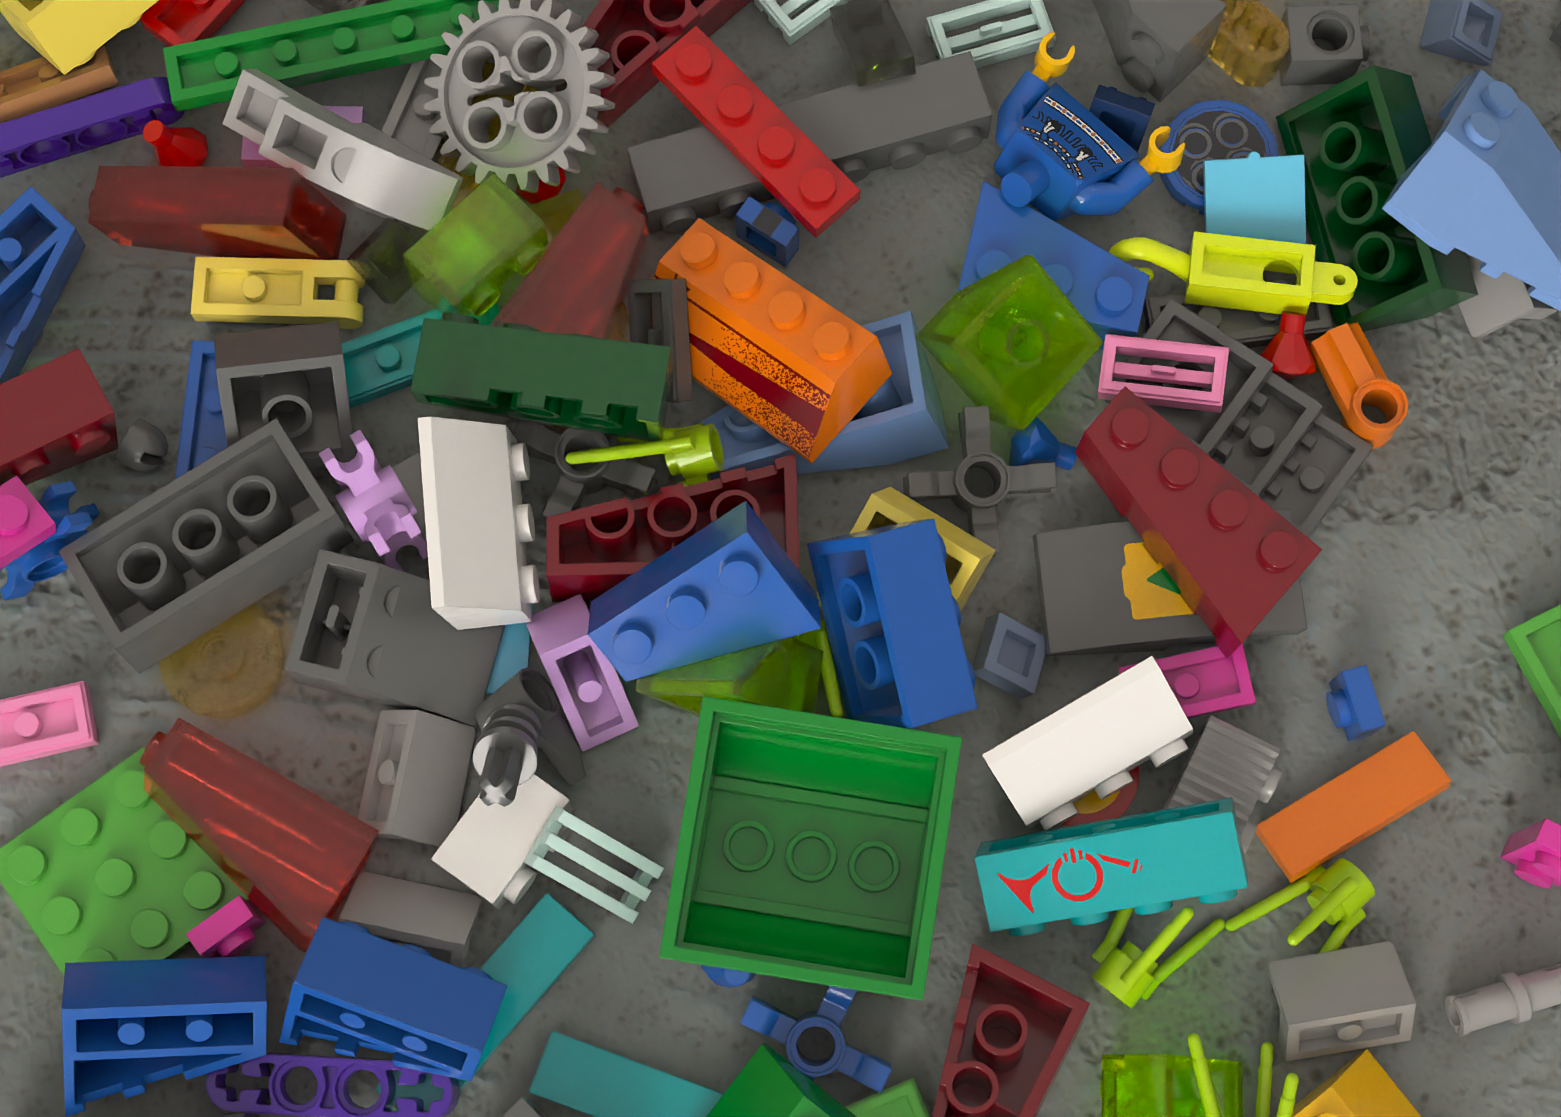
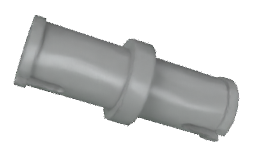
M1561 961L1519 976L1512 971L1500 974L1496 977L1494 984L1462 994L1447 996L1445 998V1010L1453 1030L1462 1037L1468 1035L1469 1032L1507 1020L1516 1025L1530 1020L1533 1012L1561 1004Z

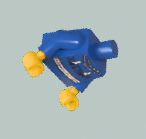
M1048 33L1042 38L1034 56L1036 67L1032 72L1025 71L998 110L996 143L1003 151L995 162L994 169L996 174L1002 178L1001 192L1007 202L1013 206L1023 207L1031 203L1043 215L1057 222L1074 214L1080 216H1111L1117 214L1153 182L1150 177L1153 173H1171L1180 166L1185 143H1182L1171 153H1164L1158 150L1169 138L1171 130L1169 126H1161L1151 134L1146 157L1138 163L1137 160L1140 154L1060 85L1055 83L1049 88L1046 84L1050 77H1058L1066 72L1075 54V46L1073 45L1065 58L1060 60L1051 58L1046 50L1056 33Z

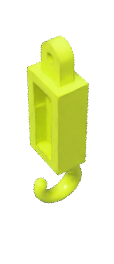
M1194 231L1189 254L1146 237L1123 239L1114 244L1109 250V253L1125 262L1144 260L1174 273L1186 282L1184 302L1186 304L1282 314L1283 311L1307 314L1310 302L1333 305L1349 302L1354 295L1358 283L1357 275L1348 266L1315 261L1316 245ZM1135 267L1150 276L1149 282L1153 280L1154 272L1150 268ZM1272 271L1296 274V285L1265 282L1263 280V272Z

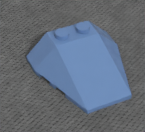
M1480 69L1462 78L1454 86L1438 113V116L1444 120L1442 127L1430 147L1400 177L1382 209L1430 247L1446 255L1456 248L1483 262L1480 264V272L1495 279L1505 272L1531 285L1528 289L1529 296L1561 311V152L1529 106L1518 99L1514 90L1501 81H1495Z

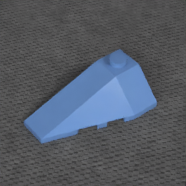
M908 311L862 325V327L877 336L892 375L812 464L730 405L701 421L700 423H703V425L714 424L719 433L724 453V469L722 472L745 467V470L749 471L774 464V459L796 454L797 474L892 465L949 448L941 398L912 312ZM722 472L710 474L711 480L720 478V473Z

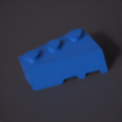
M983 181L957 291L953 316L1103 350L1105 334L1136 337L1150 276L1029 206H1013L1003 197L1001 190Z
M31 186L0 215V384L19 376L86 246L76 228Z
M745 501L591 601L588 636L627 682L820 629L819 597L747 501Z
M322 917L294 979L279 1042L298 1046L303 1035L337 1042L334 1048L335 1052L339 1055L355 1058L359 1047L393 1053L392 1062L394 1066L472 1081L508 985L493 980L489 974L473 967L460 968L435 959L426 950L410 944L398 945L373 936L367 929L356 923L346 921L338 923Z
M265 956L65 963L62 998L65 1117L84 1112L87 1102L119 1092H123L125 1098L145 1093L146 1084L183 1073L187 1080L266 1055L267 994Z

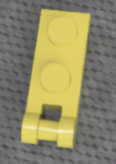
M195 256L191 315L198 322L315 324L338 321L340 329L360 328L363 323L364 307L358 303L359 289L365 287L366 266L359 262L348 260ZM318 285L334 286V300H317Z

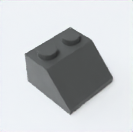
M338 321L214 335L215 368L228 447L277 418L309 469L326 467L318 453L327 448H330L339 462L346 463L355 458L354 442L349 436L353 434Z

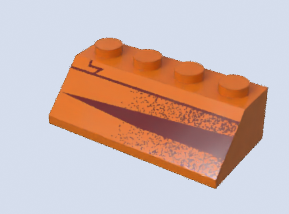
M700 218L696 220L658 262L653 279L686 278L692 379L811 464L892 375L876 335Z

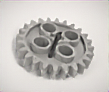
M481 0L478 2L479 20L461 13L458 19L463 33L459 37L447 32H443L441 35L445 43L450 47L448 55L431 54L430 59L441 67L442 71L440 76L429 77L424 80V84L438 90V98L425 103L424 109L441 116V119L429 128L430 134L449 137L440 149V153L453 159L460 157L455 170L469 176L475 173V183L491 188L496 183L498 190L514 193L519 184L521 190L536 193L540 178L545 184L556 187L560 185L558 167L577 174L580 172V168L575 154L578 151L590 155L597 153L594 145L588 139L591 131L608 133L609 128L596 118L598 111L615 108L614 102L600 96L601 89L615 83V77L598 72L597 68L603 65L610 58V55L599 48H591L599 36L598 32L587 26L580 28L583 16L570 9L563 12V4L560 2L545 0L541 3V0H520L519 3L518 0H499L498 10L494 5ZM549 45L551 59L548 65L538 72L537 57L540 51ZM494 56V71L487 80L483 81L482 67L489 57ZM565 81L567 82L566 89L559 92H523L524 84L538 90H544L560 85ZM479 95H515L514 102L493 97L472 105V99ZM555 105L557 121L552 129L545 132L543 117L546 111ZM499 115L501 130L498 136L493 141H490L488 127L491 121Z

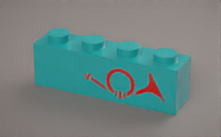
M1232 797L985 841L980 843L974 857L990 932L1008 929L1010 936L1034 934L1044 930L1046 922L1069 918L1073 925L1095 924L1108 919L1109 911L1133 907L1135 913L1140 915L1159 913L1173 907V900L1197 896L1200 903H1219L1236 897L1238 889L1248 888V870Z

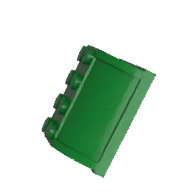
M703 696L659 958L923 1001L962 737Z

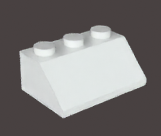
M431 416L418 418L432 609L457 630L532 622L531 603H539L540 586L536 566H527L525 542L534 541L535 526L531 505L522 504L520 481L529 480L530 478L529 457L525 443H517L516 438L508 427L502 424Z
M1153 656L984 753L983 757L1025 825L1032 828L1041 823L1044 830L1047 831L1077 815L1079 812L1073 803L1096 791L1100 800L1132 783L1134 780L1129 771L1151 759L1155 768H1158L1186 752L1189 748L1184 739L1193 734V728Z

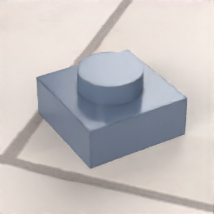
M1000 612L987 617L972 665L975 675L1020 699L1033 695L1046 654L1044 635Z

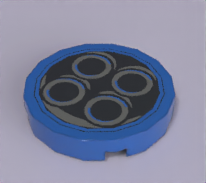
M1227 100L1201 101L1181 111L1169 125L1171 128L1169 138L1160 147V151L1171 153L1182 143H1185V149L1180 166L1171 173H1160V177L1172 198L1183 206L1188 204L1190 207L1198 209L1199 214L1204 215L1203 160L1247 158V154L1251 151L1259 153L1260 157L1278 156L1276 138L1265 120L1245 105Z

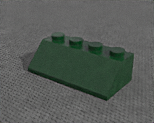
M1373 65L1276 116L1286 154L1304 155L1305 217L1312 243L1316 245L1315 253L1318 262L1342 264L1351 268L1357 275L1358 283L1351 300L1340 305L1331 304L1337 327L1345 323L1353 324L1358 322L1364 332L1419 320L1479 295L1466 253L1454 248L1446 255L1430 247L1382 209L1400 177L1432 143L1411 75Z

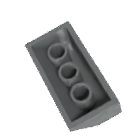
M277 418L63 547L58 552L115 650L140 674L313 567L319 549L336 553L352 543L354 539Z

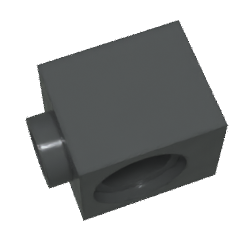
M1358 4L1287 6L1276 31L1281 86L1339 84L1354 76L1361 62L1367 61L1369 57L1370 33L1368 26H1360ZM1313 40H1327L1335 46L1336 51L1323 50Z

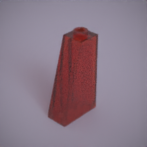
M99 166L95 189H93L89 198L90 213L88 222L119 245L215 257L338 260L346 221V214L294 168Z
M596 183L490 326L503 327L504 323H518L535 327L541 332L558 334L578 333L601 339H610L627 293L626 280H632L649 233L647 217L642 215L645 210L642 203L620 187H616L611 193L602 185ZM550 425L560 433L569 429L567 427Z
M178 718L168 734L158 731L142 754L140 764L145 766L144 790L294 946L306 953L322 917L330 920L333 918L359 873L375 850L379 830L183 719Z

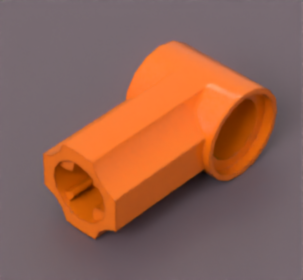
M1358 322L1353 324L1345 323L1328 330L1324 335L1312 341L1309 348L1317 368L1342 413L1341 426L1373 446L1372 449L1380 448L1389 442L1407 415L1408 400L1406 394L1399 385L1388 380ZM1371 405L1381 409L1386 416L1387 423L1379 424L1368 420L1363 414L1361 406Z

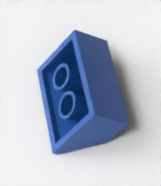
M934 519L903 522L807 543L847 719L901 728H915L978 708L974 694L975 673L971 663L966 658L959 628L961 623L960 608L951 594L945 567L947 558L946 547L942 537L937 533Z

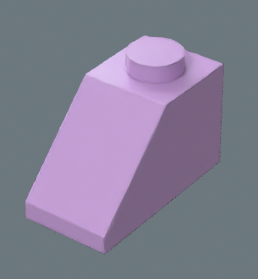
M581 594L531 615L532 622H525L583 752L639 727V724L614 666L588 636L590 612Z

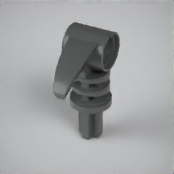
M521 669L481 702L475 710L476 719L482 734L476 741L472 759L477 773L481 776L479 784L482 789L479 798L487 806L497 802L506 807L514 801L518 785L528 781L536 770L539 756L538 747L570 787L586 776L577 743L559 712L560 703L557 694L549 682L532 669Z

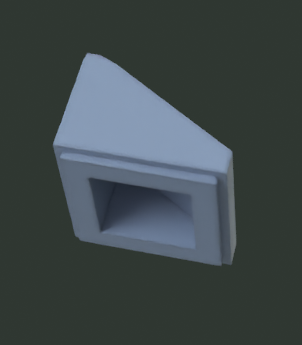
M1431 0L1420 47L1432 53L1477 65H1490L1503 12L1484 0Z

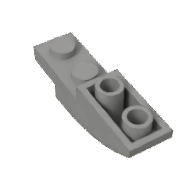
M256 68L242 70L222 123L260 145L259 154L284 168L352 201L434 233L442 232L463 181V177L365 122L351 123Z

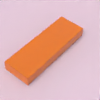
M1412 731L1257 824L1255 833L1290 883H1293L1449 788L1451 779L1417 734Z

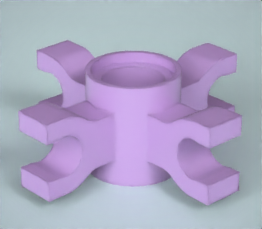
M358 430L349 435L357 447V454L353 460L346 463L337 461L330 448L318 454L342 492L335 495L362 542L365 544L371 541L386 566L403 571L396 560V553L401 547L413 545L422 559L428 557L427 542L412 517L418 511L390 464L384 468L381 467L361 430Z

